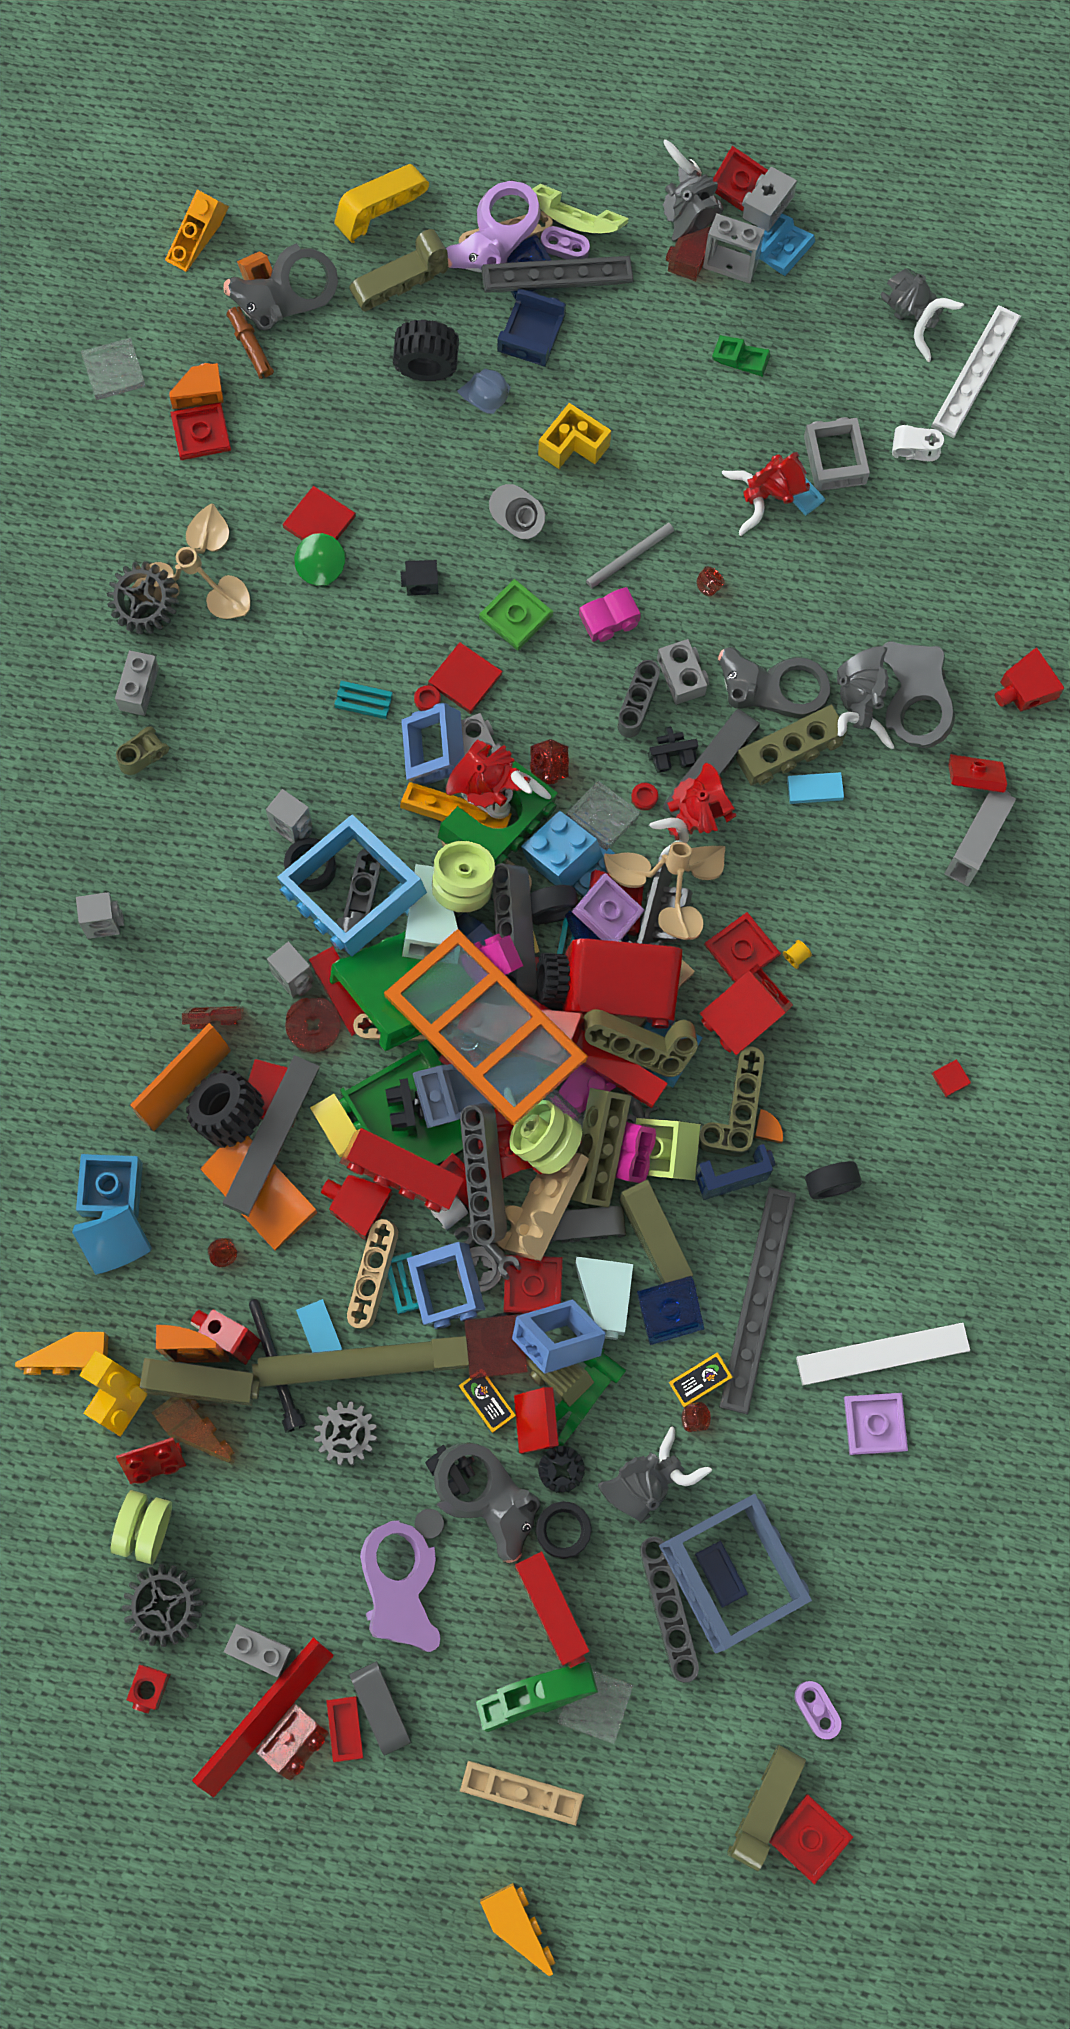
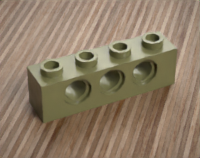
M831 704L739 749L736 761L751 786L756 783L763 785L771 781L774 777L773 775L780 771L783 774L796 768V763L804 759L806 762H810L816 759L821 751L827 748L832 751L843 744L846 733L841 737L838 736L839 716ZM817 733L822 739L815 740L810 734ZM793 744L797 746L799 750L791 751L786 747V745ZM771 756L775 759V762L768 763L763 757Z
M590 1088L582 1126L581 1143L577 1150V1153L583 1154L589 1158V1161L572 1194V1200L609 1207L631 1096Z

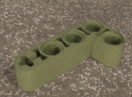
M428 229L418 235L415 241V251L358 277L351 283L349 289L362 311H368L390 300L389 297L396 294L399 296L411 290L412 286L418 283L422 285L434 279L433 276L439 273L444 274L447 271L448 251L435 230Z
M591 1010L584 1016L585 1039L589 1044L667 1077L679 1075L698 1048L695 1026L687 1020L675 1022L666 1036L663 1037L602 1010Z
M747 1047L741 1052L736 1065L728 1125L713 1122L707 1123L701 1128L699 1147L703 1151L734 1157H741L749 1151L753 1142L764 1066V1055L759 1048ZM748 1057H752L754 1062L751 1074L746 1073L748 1069V1061L746 1060ZM743 1083L750 1084L753 1088V1093H743L739 1085ZM744 1110L749 1114L750 1119L741 1121L736 1117L735 1112ZM707 1132L715 1133L718 1141L716 1143H708L704 1139V1134ZM733 1137H741L744 1139L746 1146L737 1148L732 1144L731 1139Z
M781 1745L776 1747L761 1778L763 1780L759 1791L756 1789L748 1806L750 1810L746 1818L742 1819L735 1833L737 1838L733 1846L728 1848L727 1854L757 1872L761 1869L770 1849L768 1843L804 1768L805 1758Z

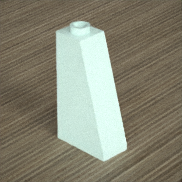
M416 864L414 873L421 878L427 893L409 908L402 956L423 959L456 931L458 927L454 911L446 909L439 904L432 894L433 867ZM458 946L441 963L457 965L461 948Z

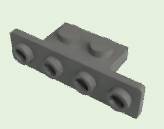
M662 855L659 856L658 863L662 859ZM665 863L653 876L652 887L647 893L645 914L642 915L640 920L641 929L639 937L635 943L650 944V942L659 940L671 943H680L681 939L664 932L658 923L659 914L663 909L668 907L675 908L676 887H669L672 873L668 871ZM681 889V908L690 906L693 894L690 889Z

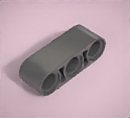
M644 660L638 664L621 707L617 728L624 737L631 738L639 734L656 691L660 668L652 660ZM644 673H649L653 676V678L645 679L641 675ZM641 696L645 701L636 702L632 698ZM631 719L635 721L636 724L633 726H628L623 721Z
M611 1206L564 1211L549 1244H552V1241L560 1240L562 1243L579 1242L581 1238H590V1240L608 1239V1236L618 1235V1238L626 1236L623 1207Z
M373 1662L350 1673L353 1686L383 1755L390 1754L412 1743L405 1730L397 1706L393 1702L386 1680L381 1674L378 1662Z

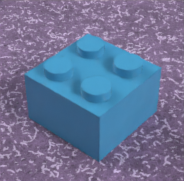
M561 811L557 812L521 846L527 862L554 885L573 886L603 857L598 840Z
M81 1154L76 1211L82 1217H101L103 1211L130 1205L136 1219H138L143 1167L138 1156Z

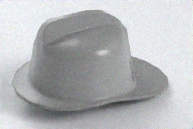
M505 484L498 487L492 493L489 500V510L492 517L514 536L520 539H530L542 530L546 516L544 508L537 499L524 489L514 484Z

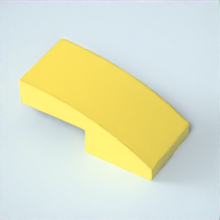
M332 1094L311 1106L310 1109L339 1158H341L354 1132L357 1130L335 1094Z

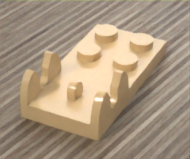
M575 1153L572 1159L559 1171L552 1174L542 1173L540 1175L537 1173L535 1179L530 1184L529 1192L522 1206H505L506 1219L511 1222V1229L506 1233L505 1238L495 1242V1244L512 1255L541 1261L589 1158L581 1153Z

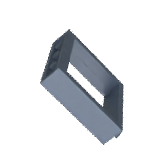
M756 1494L741 1500L659 1545L715 1654L730 1648L812 1601L807 1584L804 1580L800 1579L795 1570V1562L792 1556L785 1551L781 1543L779 1531L775 1526L771 1525L766 1515V1507L757 1498ZM745 1510L792 1601L730 1635L683 1542Z

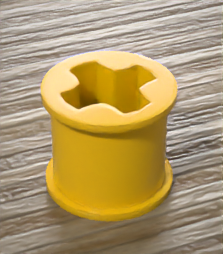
M796 940L792 947L783 952V956L794 968L798 969L802 962L812 956V953L802 941Z

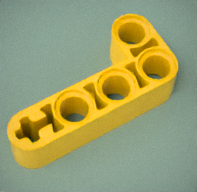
M412 164L405 165L346 192L340 199L334 224L351 243H354L356 238L367 233L370 220L415 200L428 190L429 182Z

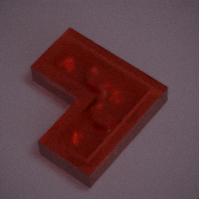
M244 1007L187 1008L182 1013V1025L189 1024L190 1029H204L208 1023L211 1024L213 1021L218 1020L221 1021V1025H235L237 1020H242L244 1017Z

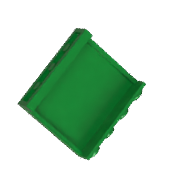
M406 930L394 937H387L374 946L365 947L352 957L340 958L331 967L330 983L334 984L340 981L380 1031L379 1044L384 1051H388L421 1035L412 1023L384 996L385 991L422 960L402 956ZM440 962L402 996L432 1024L476 984L459 964L454 965Z
M428 1040L418 1044L416 1051L346 1091L344 1087L340 1089L343 1098L339 1099V1102L346 1114L352 1112L356 1119V1122L353 1123L356 1130L363 1128L437 1166L451 1153L457 1155L463 1151L460 1119L427 1128L425 1119H419L418 1112H414L417 1135L409 1136L408 1130L392 1131L390 1114L403 1112L404 1105L388 1107L385 1089L399 1086V1079L408 1078L411 1100H414V1092L417 1089L413 1073L443 1065Z

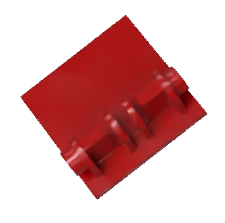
M173 1437L116 1456L130 1484L146 1483L151 1477L160 1474H173L179 1468L186 1466L182 1456L181 1445L179 1442L176 1443Z

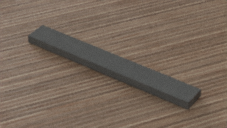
M771 1187L768 1188L728 1366L733 1378L724 1384L719 1408L748 1415L796 1193Z

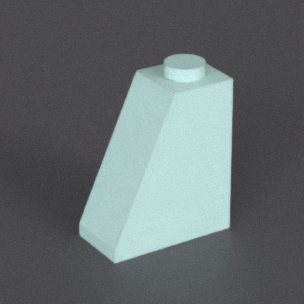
M576 1257L575 1268L591 1319L606 1333L605 1339L617 1340L618 1335L624 1336L633 1264Z

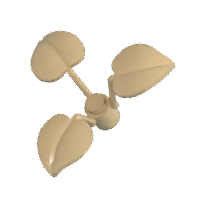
M210 504L193 518L187 528L186 541L190 547H183L177 552L176 561L178 564L175 566L176 574L174 575L173 569L168 564L162 562L152 563L150 568L152 565L157 564L160 567V571L166 570L168 572L167 578H173L174 581L180 578L182 570L187 574L198 572L214 588L207 595L206 602L209 611L216 617L233 619L249 613L251 606L250 595L245 584L240 579L227 575L222 577L217 585L201 568L202 562L197 554L205 553L206 549L213 552L222 549L228 542L230 534L226 521L215 505ZM146 577L137 579L131 588L138 587L142 580L145 581ZM156 581L154 584L156 587L154 596L157 600L161 601L162 592ZM175 582L171 586L178 589V593L172 596L174 598H176L180 592L179 586ZM135 593L133 594L134 596L138 597L139 600H141V601H143V602H145V601H149V602H151V603L153 602L152 600L148 599L147 596H144L143 594H141L140 596L137 595V594H135Z
M674 842L670 846L668 855L663 854L662 859L652 870L650 862L644 856L636 853H605L604 864L608 874L617 883L625 887L637 888L644 886L646 877H653L666 863L668 871L678 875L675 908L668 907L660 912L658 917L659 926L664 932L673 937L683 940H694L702 932L703 918L694 907H680L683 873L691 871L694 877L701 880L718 878L724 869L725 846L691 848L684 842Z

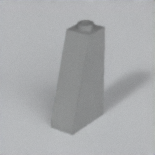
M1007 790L1004 793L989 791L946 869L945 875L969 886L1016 800Z

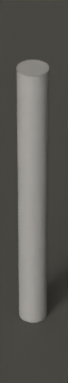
M670 523L665 524L588 578L586 583L591 589L674 532Z

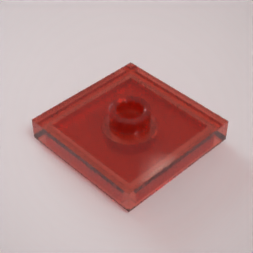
M519 1315L464 1320L470 1379L527 1373L526 1354L512 1339L516 1317Z

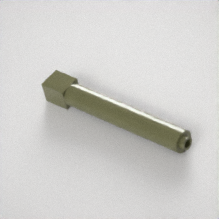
M466 1336L431 1339V1341L261 1357L258 1358V1364H252V1370L255 1375V1381H260V1387L429 1370L436 1372L464 1369L469 1366Z

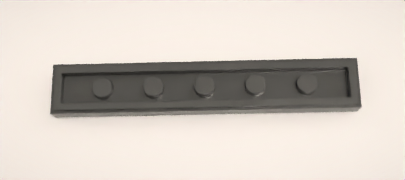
M630 256L483 264L481 267L485 293L517 291L518 289L538 290L618 285L634 281Z
M295 1055L293 1056L223 1201V1206L249 1217L317 1076L320 1066Z

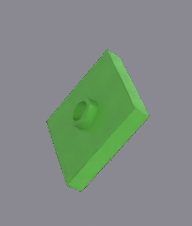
M513 579L479 614V619L518 651L553 616V611L517 580Z

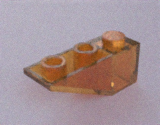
M171 1397L152 1412L171 1438L173 1437L177 1441L230 1465L234 1463L231 1456L235 1452L225 1439L221 1442L218 1441L213 1434L217 1431V1428L207 1416L204 1419L200 1417L196 1411L200 1406L195 1399Z

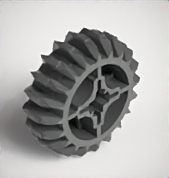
M144 561L141 567L137 562H134L132 564V571L129 567L124 566L123 571L125 574L123 576L115 573V577L119 580L117 584L114 582L109 583L114 588V592H107V596L114 599L107 604L109 608L115 609L111 616L119 618L118 624L120 626L126 625V630L130 632L136 628L138 634H143L145 629L147 633L152 634L154 631L153 625L157 629L162 630L163 625L161 621L170 623L171 619L167 617L168 613L176 614L177 612L171 608V605L179 604V600L172 597L178 593L177 588L171 587L175 583L174 579L167 578L168 572L164 569L160 571V567L157 564L152 565L150 568L148 562ZM146 577L145 581L142 580L138 587H129L135 580ZM156 581L161 588V601L157 600L154 596L156 588L154 584ZM135 593V594H137V595H139V596H140L141 594H143L144 596H147V598L150 599V600H152L153 602H152V603L149 602V601L143 602V601L139 600V598L136 597V596H134L133 594ZM125 595L129 596L132 602L130 607L132 612L130 615L125 607ZM148 609H157L153 615L140 619L141 615L144 616Z
M163 1564L159 1565L158 1574H156L153 1567H148L149 1578H146L142 1573H138L137 1578L141 1584L129 1583V1587L135 1590L134 1595L130 1593L124 1594L125 1599L132 1600L131 1605L122 1606L123 1611H132V1615L125 1617L124 1621L125 1623L135 1621L136 1624L129 1630L131 1633L142 1630L138 1637L139 1641H144L150 1635L149 1645L155 1646L158 1637H160L161 1647H166L168 1637H170L171 1642L176 1645L179 1643L178 1633L184 1638L189 1637V1633L185 1629L186 1626L192 1629L197 1628V1624L191 1621L192 1616L196 1618L202 1617L201 1612L194 1611L195 1606L204 1605L202 1600L194 1601V1596L201 1594L202 1591L200 1588L191 1591L190 1587L196 1583V1580L191 1578L185 1582L184 1580L188 1574L186 1570H182L177 1577V1566L172 1565L168 1574H166V1567ZM170 1580L176 1583L183 1593L168 1596L161 1587L160 1581ZM151 1585L152 1601L140 1610L141 1597L144 1591ZM160 1597L165 1601H174L170 1603V1607L167 1608L168 1611L165 1614L161 1610L150 1611L156 1608V1603L160 1604L157 1602ZM186 1601L185 1614L182 1620L175 1626L173 1618L174 1609ZM153 1615L159 1616L162 1623L165 1624L167 1631H156L150 1628L143 1621V1618Z

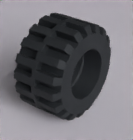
M412 320L405 322L395 332L393 366H395L398 372L410 377V379L430 382L445 380L447 377H451L457 370L459 336L455 333L454 329L447 327L444 323H438V321Z
M220 1070L218 1074L216 1072L210 1074L209 1078H204L201 1084L194 1088L193 1095L188 1099L190 1105L186 1107V1113L188 1114L187 1120L191 1124L190 1126L212 1145H218L220 1148H225L227 1145L233 1147L238 1141L240 1143L245 1141V1137L251 1136L254 1132L253 1129L259 1126L261 1122L259 1118L264 1113L262 1109L264 1100L261 1098L260 1092L244 1077L233 1070L229 1072Z

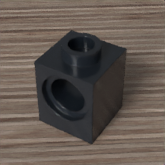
M437 560L405 561L406 571H400L401 587L407 588V596L439 594Z

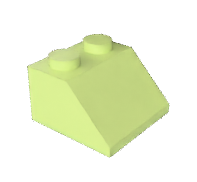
M636 1118V1124L655 1128L656 1140L649 1156L650 1167L647 1176L695 1180L701 1124Z

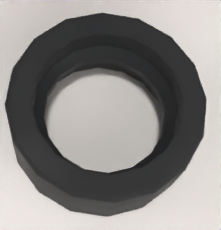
M308 837L293 843L285 853V870L295 862L299 854L309 851L321 840ZM331 857L326 862V869L321 876L310 880L305 879L298 887L305 892H316L330 885L335 877L337 868L335 857Z
M554 885L531 893L532 922L535 924H548L563 921L564 918L574 916L575 914L572 911L579 903L576 889L569 885Z
M854 1161L830 1164L813 1170L805 1176L809 1195L812 1199H824L841 1195L860 1187L862 1184L857 1164Z
M566 1501L553 1503L544 1509L538 1518L536 1526L538 1543L543 1550L553 1557L562 1559L575 1557L582 1552L590 1541L592 1531L590 1518L584 1509L575 1503ZM562 1512L575 1516L581 1527L578 1541L571 1547L566 1548L557 1547L552 1544L546 1532L547 1523L550 1518Z

